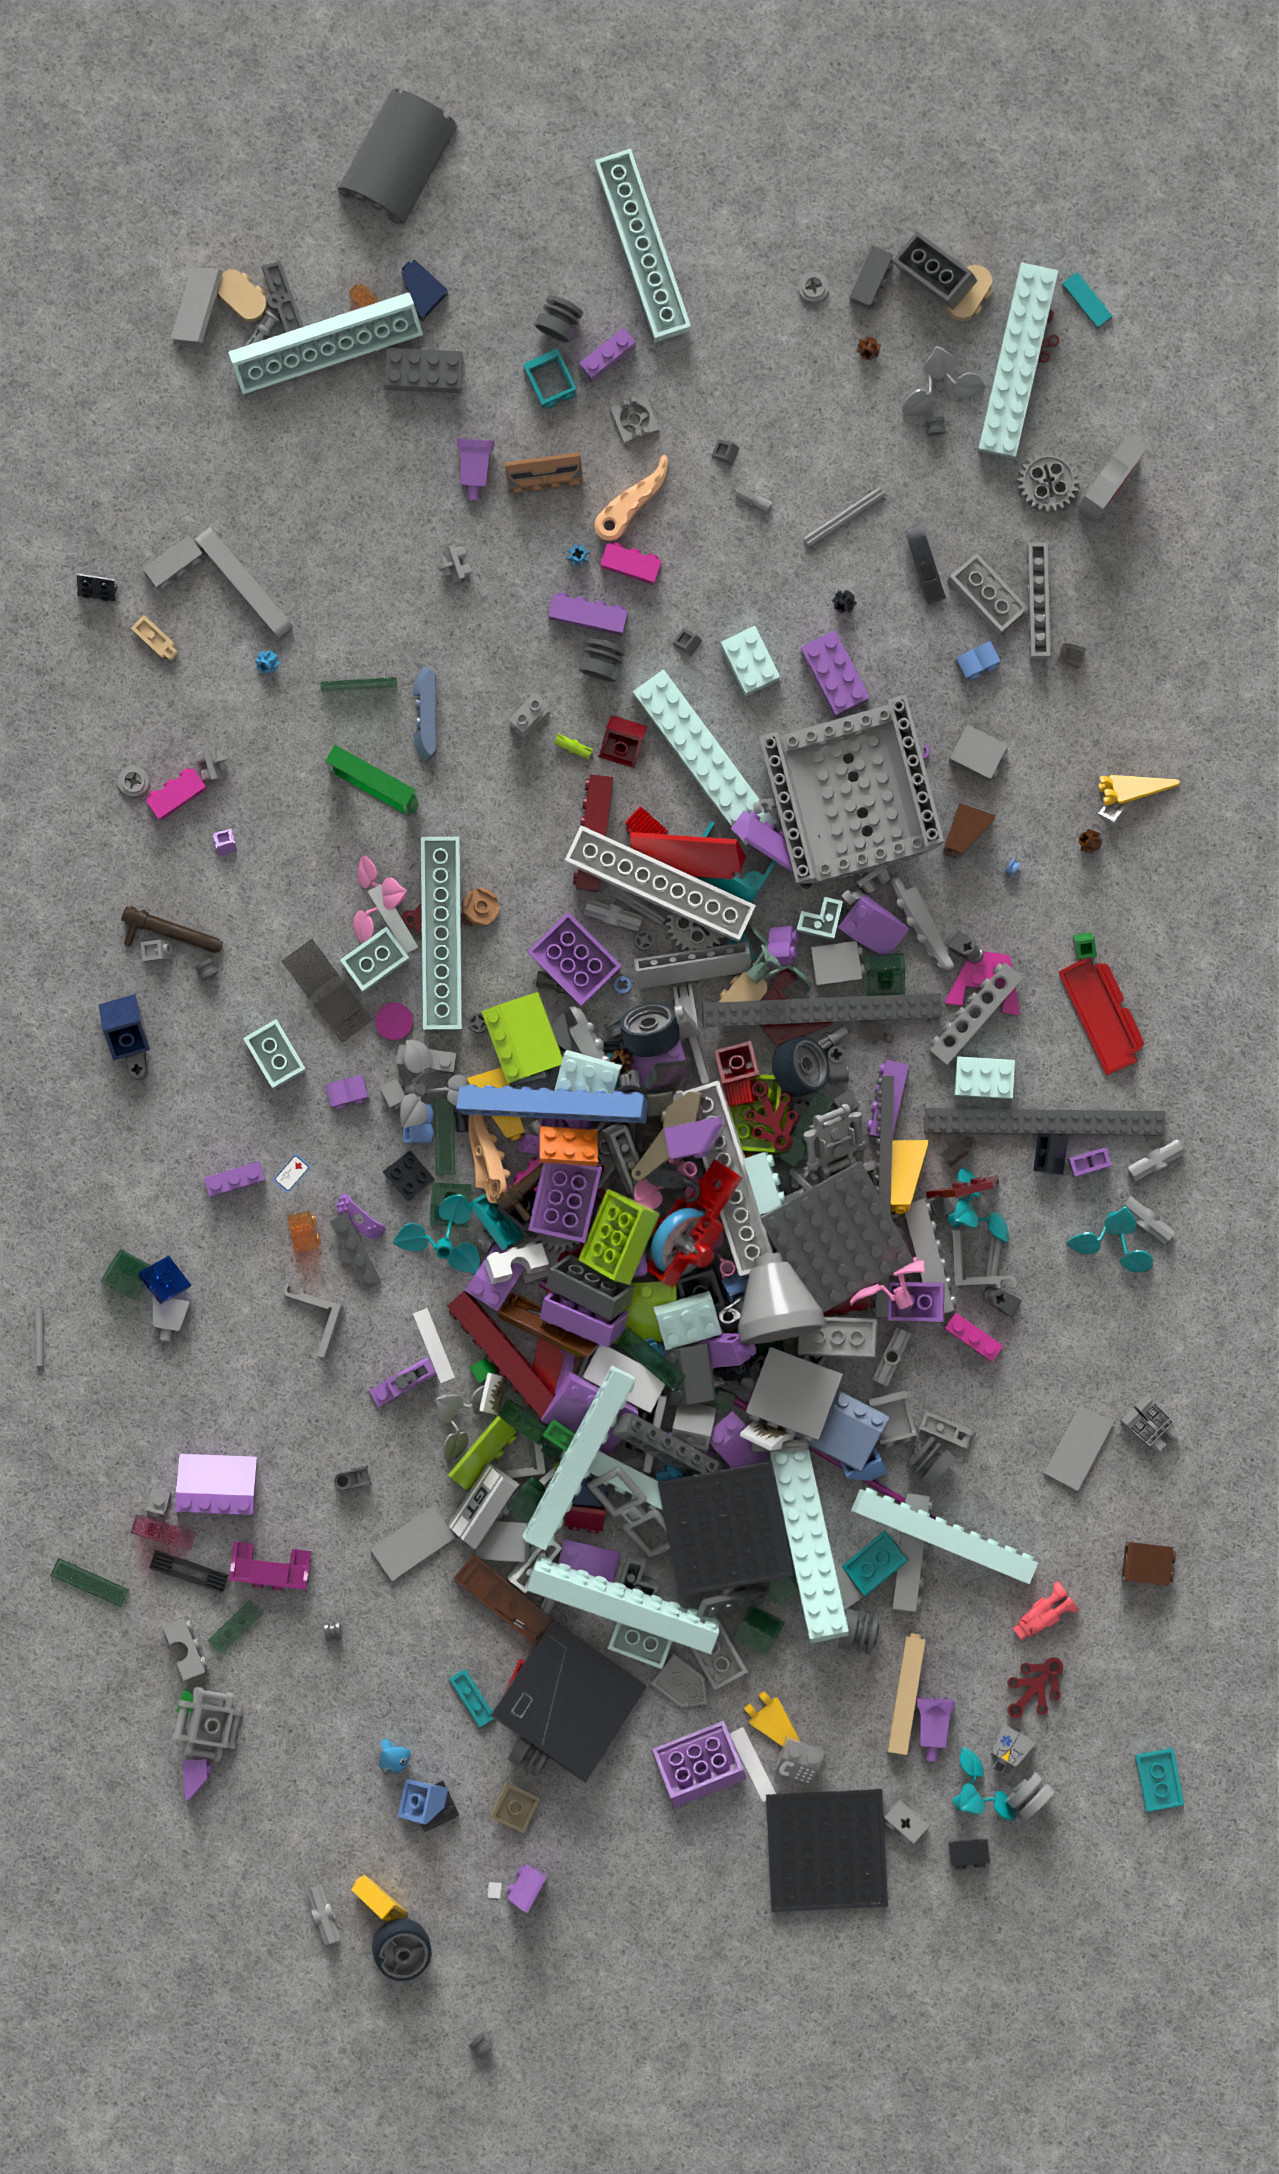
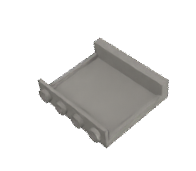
M770 1347L746 1413L750 1414L748 1418L760 1421V1418L768 1421L767 1425L778 1428L780 1425L786 1428V1432L793 1435L799 1432L804 1434V1439L812 1442L815 1439L819 1440L843 1374Z

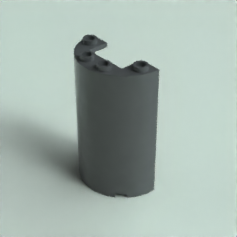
M392 89L337 189L344 197H355L362 202L366 200L372 203L371 206L380 211L384 209L387 211L389 220L396 224H399V222L404 224L455 132L457 123L450 116L444 117V111L425 99L404 90L402 93H398V89Z

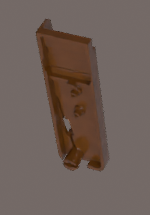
M509 1294L507 1297L508 1303L506 1305L503 1304L499 1308V1318L579 1358L588 1359L599 1346L596 1342L584 1339L580 1335L566 1331L554 1324L547 1323L545 1320L540 1319V1315L527 1312L529 1309L541 1314L542 1306L520 1295Z
M475 1554L470 1557L453 1578L532 1644L536 1645L551 1620H553Z

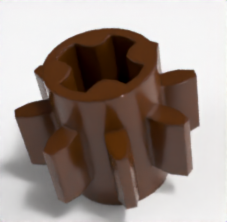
M867 336L864 340H859L857 353H860L862 359L871 361L873 357L878 358L881 344H877L876 338Z
M1087 829V832L1081 833L1078 841L1082 845L1080 849L1091 854L1099 850L1102 845V839L1099 837L1100 833Z
M627 1049L614 1051V1056L609 1059L612 1063L622 1065L620 1073L630 1071L631 1065L635 1064L632 1058L633 1055L627 1054Z

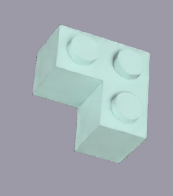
M824 897L820 915L801 911L796 931L833 941L843 901Z

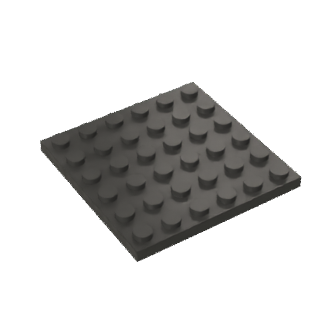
M861 1161L759 1217L778 1253H781L782 1261L788 1262L823 1310V1313L854 1296L860 1290L872 1286L914 1262Z

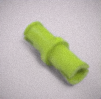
M558 733L554 745L568 750V753H575L587 760L593 750L578 743V740L569 739Z

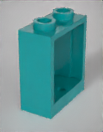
M558 348L523 364V369L542 408H552L557 405L558 401L562 399L567 401L577 393V389ZM557 361L569 389L544 400L531 372Z

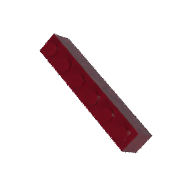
M590 774V779H586L585 790H588V796L583 798L582 809H586L585 817L581 816L580 826H584L606 837L613 777ZM578 869V873H574L573 884L576 885V890L599 892L601 879Z

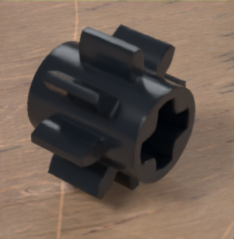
M839 590L832 599L834 609L841 614L846 611L851 613L857 604L854 601L855 595L848 590L843 593Z

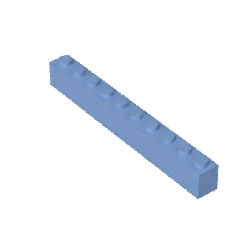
M468 1084L466 1087L459 1086L456 1109L464 1115L646 1123L649 1101L642 1093L633 1092L630 1095L619 1091L609 1094L599 1090L594 1093H588L585 1090L569 1092L566 1089L551 1091L547 1088L532 1090L529 1087L514 1089L510 1086L496 1088L490 1085L482 1088Z

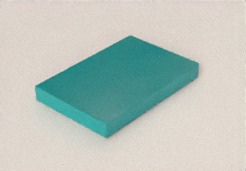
M486 1193L469 1203L471 1209L502 1250L524 1237L516 1224L497 1209L499 1203L488 1201Z
M884 1530L841 1567L863 1596L867 1597L905 1565L909 1559L887 1530Z
M1174 1748L1136 1754L1135 1758L1146 1813L1184 1806Z

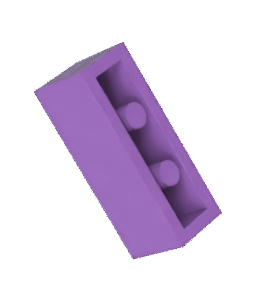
M622 328L579 363L580 369L592 382L634 349L636 342L625 328Z
M258 1161L206 1177L204 1181L209 1197L212 1198L265 1182L266 1179L261 1163Z

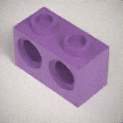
M1106 1147L1068 1159L1073 1178L1112 1166Z

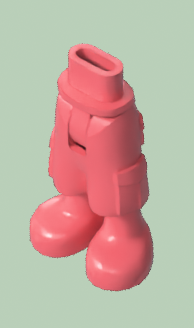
M1058 1581L1053 1585L1054 1591L1047 1600L1042 1597L1034 1603L1033 1608L1021 1618V1621H1018L1019 1624L1013 1627V1630L1021 1640L1027 1636L1032 1637V1635L1037 1634L1043 1629L1060 1621L1059 1616L1069 1611L1072 1613L1079 1611V1608L1070 1596L1055 1609L1051 1608L1056 1602L1068 1595Z

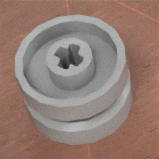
M1033 1772L1024 1779L1006 1799V1802L1012 1808H1017L1024 1802L1018 1810V1814L1025 1821L1033 1816L1055 1792L1048 1784H1044L1036 1790L1042 1783V1778L1036 1772Z

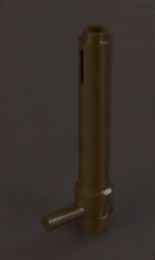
M126 906L121 921L129 925L124 944L131 946L137 928L141 930L147 929L213 953H220L223 942L219 938L150 915L147 911H139L133 906Z
M543 1163L518 1183L509 1186V1190L505 1193L499 1194V1198L496 1201L505 1212L508 1209L512 1210L515 1208L525 1222L531 1219V1216L520 1202L525 1199L524 1197L538 1187Z

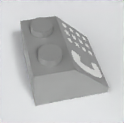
M786 1736L773 1773L811 1785L820 1768L825 1751L823 1748Z

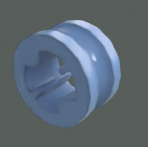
M1013 858L1004 873H1009L1010 877H1012L1021 863H1016Z
M624 976L618 977L614 982L616 992L619 994L628 993L631 989V981ZM619 981H626L628 983L626 984L628 988L626 990L623 988L620 990L617 987L619 986V984L617 983Z

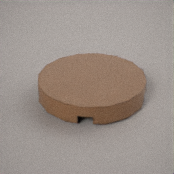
M483 888L468 892L461 905L462 913L466 920L476 926L491 924L499 915L500 910L496 896L491 891Z

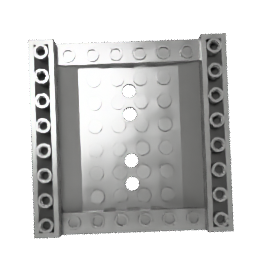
M906 694L888 699L889 704L784 735L777 731L759 737L796 883H819L851 877L914 859L944 843ZM848 754L854 756V761L851 764L844 762V758ZM853 772H857L859 775L856 782L849 781V775ZM865 808L868 810V815L866 818L861 819L858 816V812ZM866 827H872L873 833L869 837L863 835V830Z

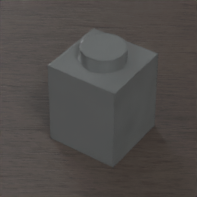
M850 1089L831 1102L835 1109L846 1103L850 1107L851 1112L860 1106Z

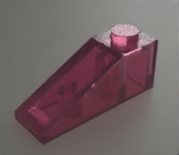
M136 1515L131 1533L191 1550L196 1531Z

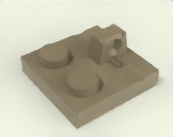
M505 1781L489 1817L524 1833L541 1798Z

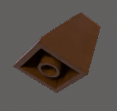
M959 803L943 851L946 852L945 855L955 859L957 856L961 857L992 824L996 815Z
M1125 1542L1121 1580L1169 1586V1582H1173L1174 1578L1171 1564L1175 1563L1176 1551H1173V1547Z

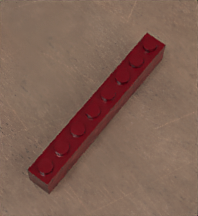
M463 1291L447 1305L450 1309L448 1311L455 1320L458 1319L461 1322L463 1331L466 1334L472 1335L474 1344L479 1349L483 1348L487 1353L485 1355L492 1364L495 1363L499 1367L498 1372L501 1376L510 1380L512 1389L516 1393H521L524 1397V1403L537 1412L535 1415L541 1421V1418L555 1397L554 1392L477 1300L466 1291Z

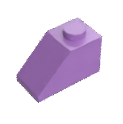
M208 1759L183 1760L185 1800L191 1799L209 1778L208 1774H212L211 1763H208Z

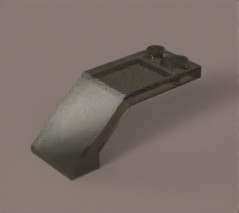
M310 939L281 961L342 1043L372 1021V1018L313 939Z
M691 1060L655 1063L639 1089L638 1093H642L649 1103L646 1123H636L635 1149L637 1152H646L664 1128V1122L661 1121L663 1110H666L667 1106L674 1102V1095L683 1080H690Z

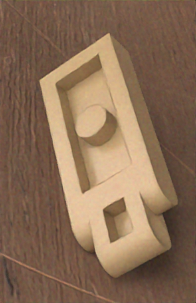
M145 615L131 627V630L162 659L166 656L172 661L179 653L174 648L176 644Z

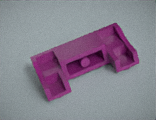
M234 1542L229 1574L230 1581L252 1583V1587L264 1588V1585H270L272 1590L283 1591V1587L306 1590L312 1551L292 1549L290 1564L253 1560L254 1544Z

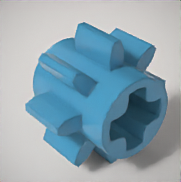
M574 543L573 549H567L571 554L567 556V560L572 559V566L579 564L582 567V562H589L585 555L590 554V551H584V544L581 547H577V544ZM576 551H579V554H582L581 559H578L575 556Z
M270 650L266 653L261 651L255 660L258 670L265 674L269 671L273 674L280 664L278 656Z

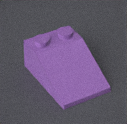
M864 894L857 901L838 927L852 939L886 958L890 956L910 930L907 925L867 894Z
M680 1040L674 1048L662 1055L653 1057L632 1056L635 1064H632L630 1069L638 1071L639 1085L642 1090L649 1091L690 1080Z
M496 1242L488 1256L494 1252L505 1253L510 1248L502 1250ZM485 1259L465 1291L494 1310L499 1311V1308L505 1303L508 1295L523 1274L525 1267L519 1263L510 1265L513 1273L510 1280L491 1285L484 1264Z
M888 1282V1291L893 1295V1290L901 1287L900 1282ZM905 1282L913 1304L904 1309H899L896 1301H891L888 1296V1321L944 1322L945 1283Z
M733 1411L712 1429L709 1444L731 1468L762 1463L770 1453L754 1452L752 1450L753 1442L740 1436V1433L747 1426Z
M564 1539L558 1564H567L571 1569L577 1571L584 1570L591 1576H601L607 1579L608 1582L613 1583L620 1552Z
M526 1863L525 1867L520 1866L516 1874L519 1877L515 1884L511 1883L506 1893L509 1894L507 1898L509 1901L527 1913L547 1875Z

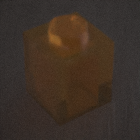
M362 282L359 285H354L349 291V300L359 309L379 302L378 297Z

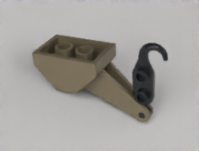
M689 1091L667 1106V1109L663 1110L661 1121L664 1122L663 1127L668 1128L701 1121L706 1094ZM662 1129L649 1149L633 1168L632 1177L635 1180L646 1178L652 1185L671 1189L692 1187L695 1194L692 1198L686 1199V1202H694L701 1193L700 1186L696 1181L686 1178L679 1172L659 1168L670 1159L664 1129Z

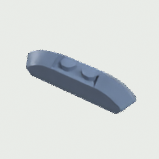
M424 666L419 672L413 687V695L420 696V699L416 701L417 710H420V718H417V729H420V732L413 733V738L419 755L427 762L436 754V675L428 667Z

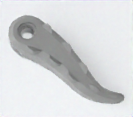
M898 876L893 877L890 884L898 899V909L903 910L905 913L906 924L913 927L916 932V939L920 943H924L927 947V954L935 957L938 967L945 970L953 969L955 966L944 947L917 887L914 886L906 890Z
M573 1004L569 1006L576 1024L569 1027L568 1031L581 1054L610 1062L602 1050V1040L597 1038L594 1033V1024L587 1021L579 1005Z

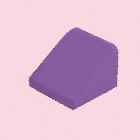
M231 829L213 833L219 856L237 851Z

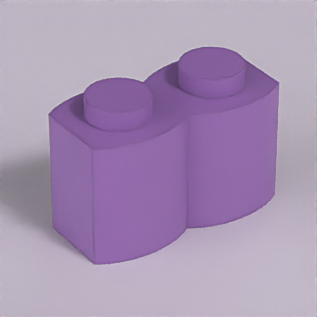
M793 926L770 928L767 949L778 960L780 965L793 964L794 959L797 958L796 943L799 942L798 932L795 931Z
M363 1075L325 1085L331 1108L336 1107V1110L347 1108V1104L352 1102L355 1105L365 1103V1099L369 1098Z

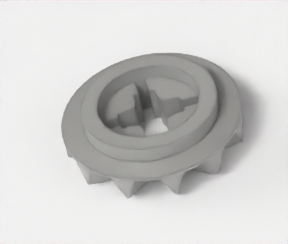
M808 272L800 279L798 289L802 298L808 302H818L824 299L828 293L829 284L826 277L821 273ZM811 280H813L815 285L819 286L816 288V294H814L812 289H807L811 286Z
M137 766L125 768L118 778L119 788L128 796H138L144 793L149 783L147 773ZM136 774V780L141 784H135L131 789V783L126 779H133Z

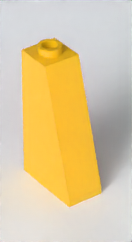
M502 1067L467 1078L469 1084L482 1088L486 1085L496 1088L510 1086L507 1083ZM491 1116L506 1139L511 1138V1141L521 1139L522 1134H525L520 1117Z
M892 1140L890 1212L897 1214L910 1212L926 1157L928 1140Z

